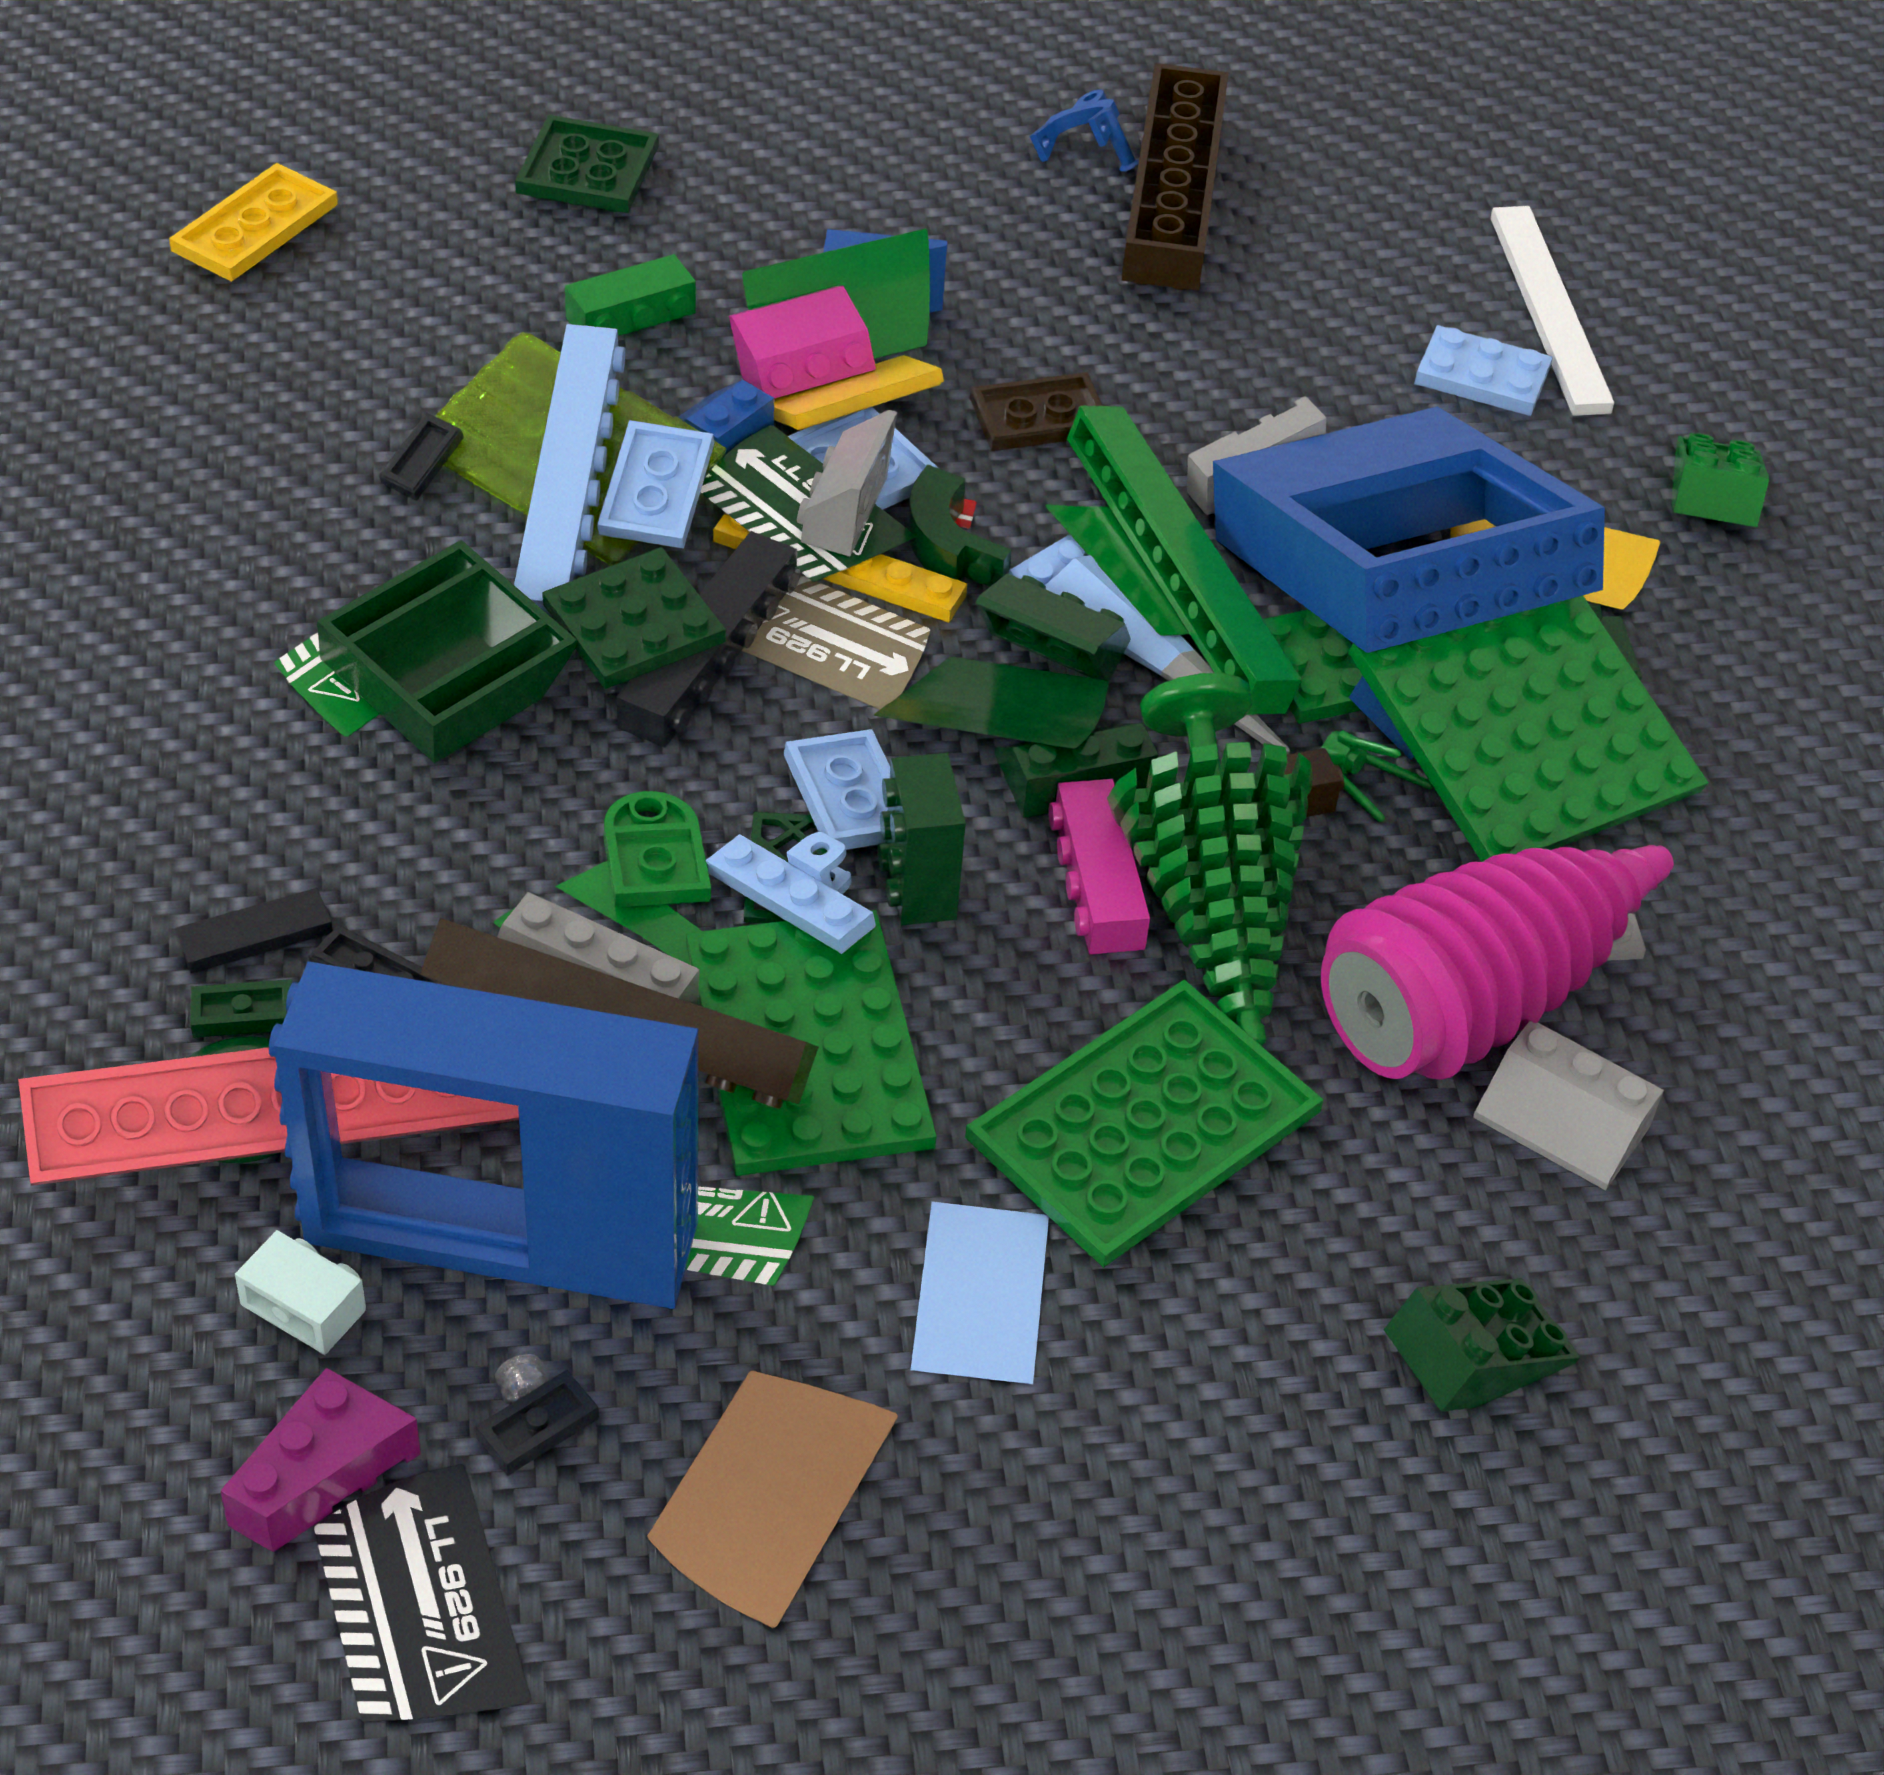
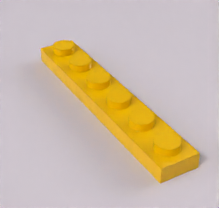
M725 513L713 528V542L737 549L750 532ZM883 554L823 578V580L947 623L951 621L966 598L968 584Z

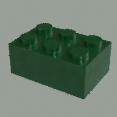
M948 753L891 758L890 778L882 779L884 806L888 807L887 811L880 812V829L885 843L878 844L881 872L888 871L890 879H886L888 906L897 908L901 926L957 920L966 822Z

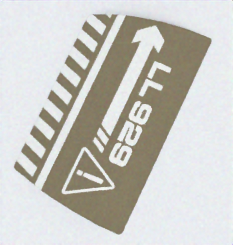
M800 575L795 590L792 593H786L779 602L774 617L762 623L757 630L752 645L749 648L744 647L742 651L880 710L903 693L926 647L930 629L817 581L812 582L807 577Z

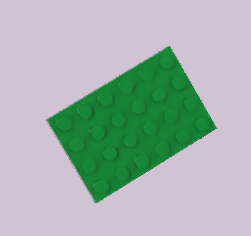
M876 909L870 910L873 912L876 926L842 954L788 921L686 933V946L690 965L699 969V1006L819 1047L799 1104L784 1100L781 1109L752 1100L754 1089L737 1084L734 1093L717 1088L735 1176L936 1149L937 1136Z
M1184 979L966 1125L965 1138L1104 1268L1319 1114L1324 1099Z

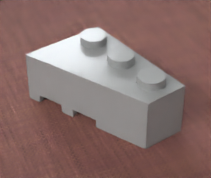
M1306 396L1295 401V407L1275 417L1269 414L1259 419V425L1239 435L1233 432L1188 455L1187 493L1206 515L1215 513L1213 461L1326 434L1327 418Z

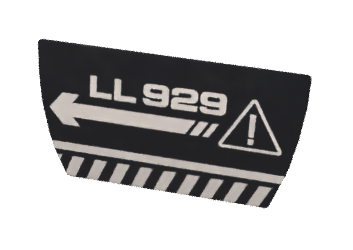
M458 1464L431 1470L384 1486L347 1504L314 1527L362 1722L412 1720L502 1709L531 1701L465 1465Z

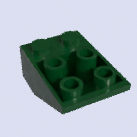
M1522 1278L1417 1287L1384 1328L1387 1336L1441 1412L1479 1407L1570 1367L1580 1359L1579 1354L1568 1341L1566 1332L1552 1320L1538 1301L1536 1292Z

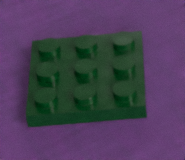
M548 114L515 180L516 193L532 196L537 199L545 198L568 202L572 205L602 208L611 212L629 213L658 150L659 134Z
M662 547L542 592L543 606L558 624L577 639L576 651L604 689L726 642L725 627Z

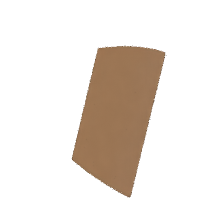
M750 1371L649 1532V1541L674 1567L713 1597L752 1619L772 1628L777 1627L897 1420L898 1415L879 1406L797 1381Z

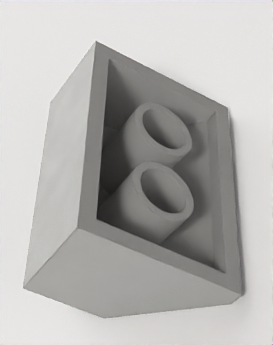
M887 410L843 431L836 447H828L823 462V473H815L810 489L811 498H803L798 511L797 523L803 524L801 543L851 556L887 479L897 412Z
M1529 1021L1508 1048L1477 1106L1473 1118L1606 1191L1651 1127L1664 1090L1544 1025Z

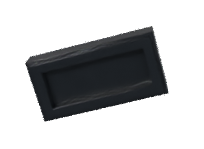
M426 412L380 473L381 483L417 501L463 440L462 429Z

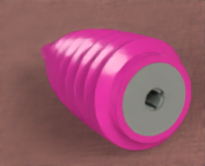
M1646 845L1632 850L1619 849L1612 854L1596 849L1583 852L1571 847H1559L1552 850L1530 848L1517 854L1503 853L1494 855L1483 862H1470L1459 866L1453 872L1438 873L1429 877L1423 883L1405 886L1393 896L1388 895L1375 899L1364 909H1355L1345 913L1335 922L1329 933L1321 967L1322 993L1331 1021L1352 1054L1378 1075L1391 1079H1400L1416 1072L1430 1079L1443 1080L1451 1078L1461 1070L1464 1064L1476 1063L1483 1059L1491 1050V1047L1498 1048L1508 1044L1515 1037L1517 1031L1523 1030L1529 1021L1538 1023L1544 1012L1553 1011L1560 1007L1566 1000L1569 992L1582 988L1588 982L1592 968L1600 967L1609 958L1613 941L1621 938L1626 932L1628 913H1636L1641 906V900L1651 890H1655L1658 884L1668 878L1674 866L1673 857L1665 847Z

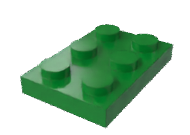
M1310 610L1263 619L1302 679L1298 691L1289 706L1298 724L1361 710L1349 698L1361 679L1362 674L1348 653L1352 644L1346 637Z

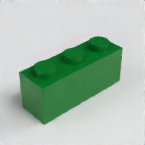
M673 254L565 285L566 319L572 325L617 329L618 336L695 314L696 281L677 256Z

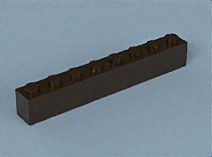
M442 918L439 919L420 975L437 980L436 983L698 1028V1071L708 1074L705 1084L732 1093L735 1092L737 1084L754 1089L752 1100L781 1109L784 1100L795 1104L800 1103L819 1048L808 1042Z

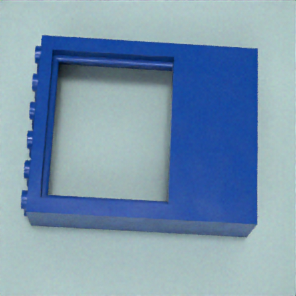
M1438 406L1213 461L1216 540L1366 653L1603 590L1605 507ZM1483 519L1496 526L1377 558L1366 551V549Z
M307 962L300 982H293L289 988L286 1000L287 1014L284 1022L274 1026L269 1041V1055L276 1058L277 1064L274 1087L275 1091L281 1092L282 1096L280 1124L286 1125L288 1134L285 1143V1156L291 1158L293 1166L290 1176V1188L296 1190L298 1198L295 1208L296 1221H301L305 1241L311 1245L675 1309L698 1225V1028ZM331 1073L518 1106L524 1189L342 1157Z

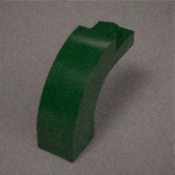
M927 464L916 479L910 495L909 530L915 535V538L910 540V545L916 558L929 571L959 581L962 577H966L991 587L1009 573L1012 549L968 533L960 528L955 521L964 510L965 478Z

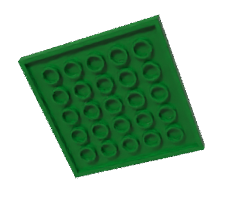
M1583 595L1370 653L1364 652L1354 643L1348 650L1354 663L1481 862L1494 855L1503 853L1517 854L1530 848L1552 850L1700 793L1709 783Z

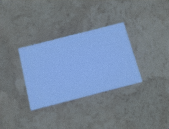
M940 1202L931 1203L911 1370L1033 1384L1049 1222L1048 1215Z

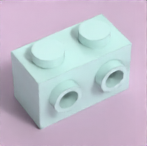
M278 1230L235 1273L240 1305L324 1355L330 1351L366 1311L362 1279L355 1270L343 1263L336 1265L319 1255L316 1249L307 1241L299 1238L294 1240Z

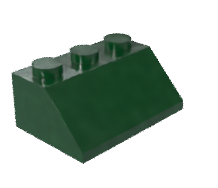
M1007 573L980 594L976 601V605L991 635L1090 678L1110 681L1131 640L1124 619L1117 613L1104 608L1097 612L1086 607L1084 601L1068 592H1062L1061 595L1046 590V586L1042 582L1031 576L1023 575L1020 579Z
M1123 723L1096 728L1075 749L1026 741L995 747L994 752L1023 818L1048 814L1049 803L1056 802L1058 783L1113 779L1115 785L1120 778L1136 768V789L1146 788L1151 760L1159 757L1143 723Z

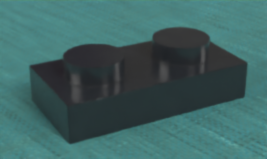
M565 1370L476 1425V1438L505 1474L509 1476L598 1420L599 1407L570 1372Z

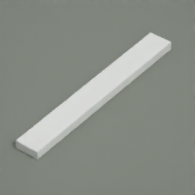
M1530 206L1494 207L1490 219L1547 355L1553 357L1551 365L1572 415L1611 414L1614 406L1613 398Z

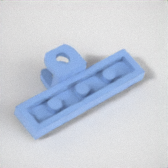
M816 832L807 836L787 851L788 862L740 834L706 860L708 872L711 876L841 954L876 926L872 911L843 895L852 883L850 872L838 867L846 857L845 845L824 832ZM820 848H825L829 850L827 853L823 855L812 854L815 850Z

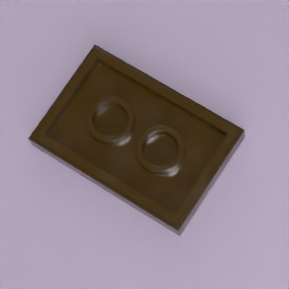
M1088 372L971 387L969 398L991 451L1068 441L1067 437L1079 407L1103 406Z

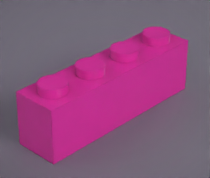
M1113 779L1058 783L1056 802L1049 803L1050 827L1052 831L1058 830L1060 836L1057 839L1058 860L1060 865H1067L1068 868L1066 873L1067 896L1069 900H1076L1077 904L1074 912L1076 933L1078 936H1085L1089 955L1145 950L1150 916L1132 848L1127 843L1122 828L1116 823L1108 804L1107 797L1114 787Z

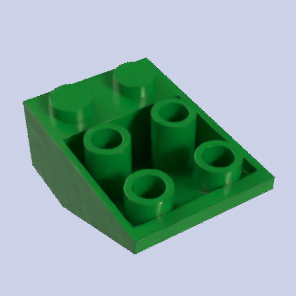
M1690 433L1689 438L1678 436L1671 501L1673 512L1758 527L1769 483V476L1760 450H1755L1754 444L1741 440H1731L1729 445L1713 442L1714 438L1712 436L1702 433Z

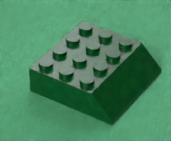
M462 540L317 621L320 659L433 763L440 761L541 700L577 648V639Z

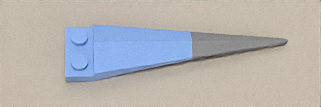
M1070 534L1009 570L1008 574L1020 579L1023 575H1027L1039 580L1046 586V590L1057 595H1061L1062 592L1071 593L1084 601L1086 607L1097 612L1104 608L1120 615L1124 619L1131 638L1124 654L1168 681L1199 673H1214L1210 665L1181 635H1159L1098 566L1094 558L1088 555ZM1257 714L1246 715L1235 723L1236 726L1261 744L1267 743L1286 747L1287 755L1290 754L1289 748Z

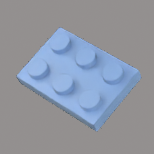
M1437 325L1417 370L1414 384L1531 416L1548 375L1553 357L1541 354L1536 350L1523 349L1501 343L1496 339L1483 338L1462 332L1456 328Z
M629 420L597 524L599 535L684 549L713 450V434Z
M869 729L786 742L784 757L818 832H824L843 843L846 850L885 843L880 829V812L887 811L888 807H885L883 802L882 779L890 778V765L873 730Z

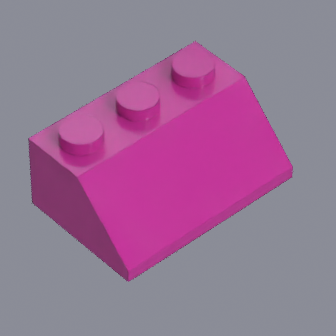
M842 285L729 315L742 379L774 399L876 370L868 329Z

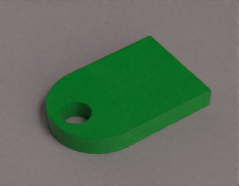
M656 791L632 793L614 802L608 809L604 819V844L615 907L710 902L711 883L699 822L693 809L686 802L673 795ZM651 811L658 815L655 817H644L638 813Z

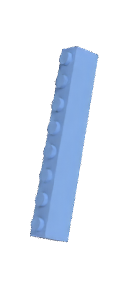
M566 325L514 586L550 617L551 615L543 606L542 592L577 579V576H585L587 550H583L584 541L592 540L594 516L589 515L591 506L597 507L599 504L600 481L596 480L597 472L605 471L607 448L602 445L604 438H611L613 429V413H609L610 405H617L619 398V380H616L615 376L616 372L623 373L625 366V347H618L617 329Z

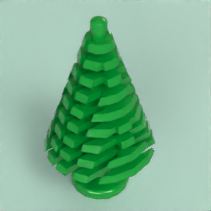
M1199 673L1178 677L1162 683L1146 693L1140 702V709L1144 724L1156 733L1174 737H1188L1190 758L1184 783H1175L1179 767L1176 751L1151 760L1146 788L1136 789L1137 776L1136 768H1134L1116 782L1107 800L1111 813L1118 826L1122 828L1127 843L1132 850L1134 848V855L1140 866H1148L1147 880L1156 896L1161 898L1168 918L1175 923L1176 932L1183 945L1188 948L1189 944L1199 943V945L1191 946L1189 956L1196 969L1205 968L1206 973L1202 978L1210 994L1222 997L1216 1003L1218 1009L1233 1022H1237V1025L1263 1046L1267 1039L1261 1018L1268 1016L1272 1012L1274 994L1268 990L1276 985L1279 966L1278 964L1273 965V961H1278L1283 951L1284 936L1280 935L1287 927L1289 917L1288 903L1292 900L1294 889L1293 877L1297 872L1299 853L1294 851H1298L1302 844L1304 826L1300 825L1307 816V796L1311 792L1313 782L1311 761L1298 752L1292 774L1284 775L1287 766L1286 747L1264 743L1254 776L1253 773H1248L1252 758L1250 742L1226 743L1220 764L1215 732L1232 726L1246 716L1252 706L1250 685L1238 676L1224 673ZM1135 840H1144V842H1136L1134 846Z

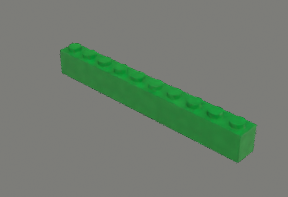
M1080 406L1067 440L1213 672L1238 676L1249 683L1252 706L1246 715L1286 714L1302 681L1301 677L1124 407Z

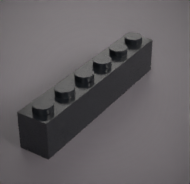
M750 531L699 594L725 627L726 642L631 679L616 697L618 729L666 748L677 733L681 734L684 732L690 721L691 714L699 704L704 705L708 701L713 691V686L722 675L727 676L730 673L735 659L744 647L749 648L752 645L757 630L765 620H771L777 611L781 599L786 593H792L795 590L800 579V569L797 568L796 548Z

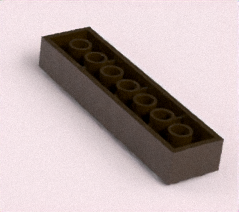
M1155 63L1126 238L1121 281L1134 282L1139 285L1150 284L1173 287L1178 290L1199 291L1229 72Z

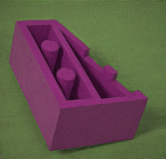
M325 1368L220 1490L228 1526L271 1552L276 1551L332 1514V1506L358 1489L362 1493L377 1484V1477L402 1460L407 1464L419 1456L421 1451L417 1418L330 1369Z

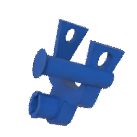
M1102 89L1083 95L1078 99L1073 108L1053 115L1045 125L1030 135L1041 162L1048 161L1057 136L1060 133L1089 123L1099 147L1106 146L1108 139H1110L1121 163L1120 171L1130 170L1139 164V159L1134 157L1117 119L1120 115L1113 99H1107Z

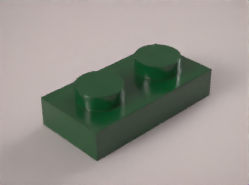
M292 979L191 986L190 1026L192 1037L272 1032L276 1024H283L286 1017V1000L289 988L293 983Z

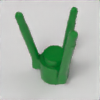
M1344 730L1332 732L1322 748L1327 750L1333 764L1341 768L1344 777V790L1378 822L1385 820L1384 814L1345 776L1347 773L1355 775L1367 763L1426 789L1433 788L1428 779L1367 753V751L1380 755L1399 758L1401 752L1398 749L1356 737Z

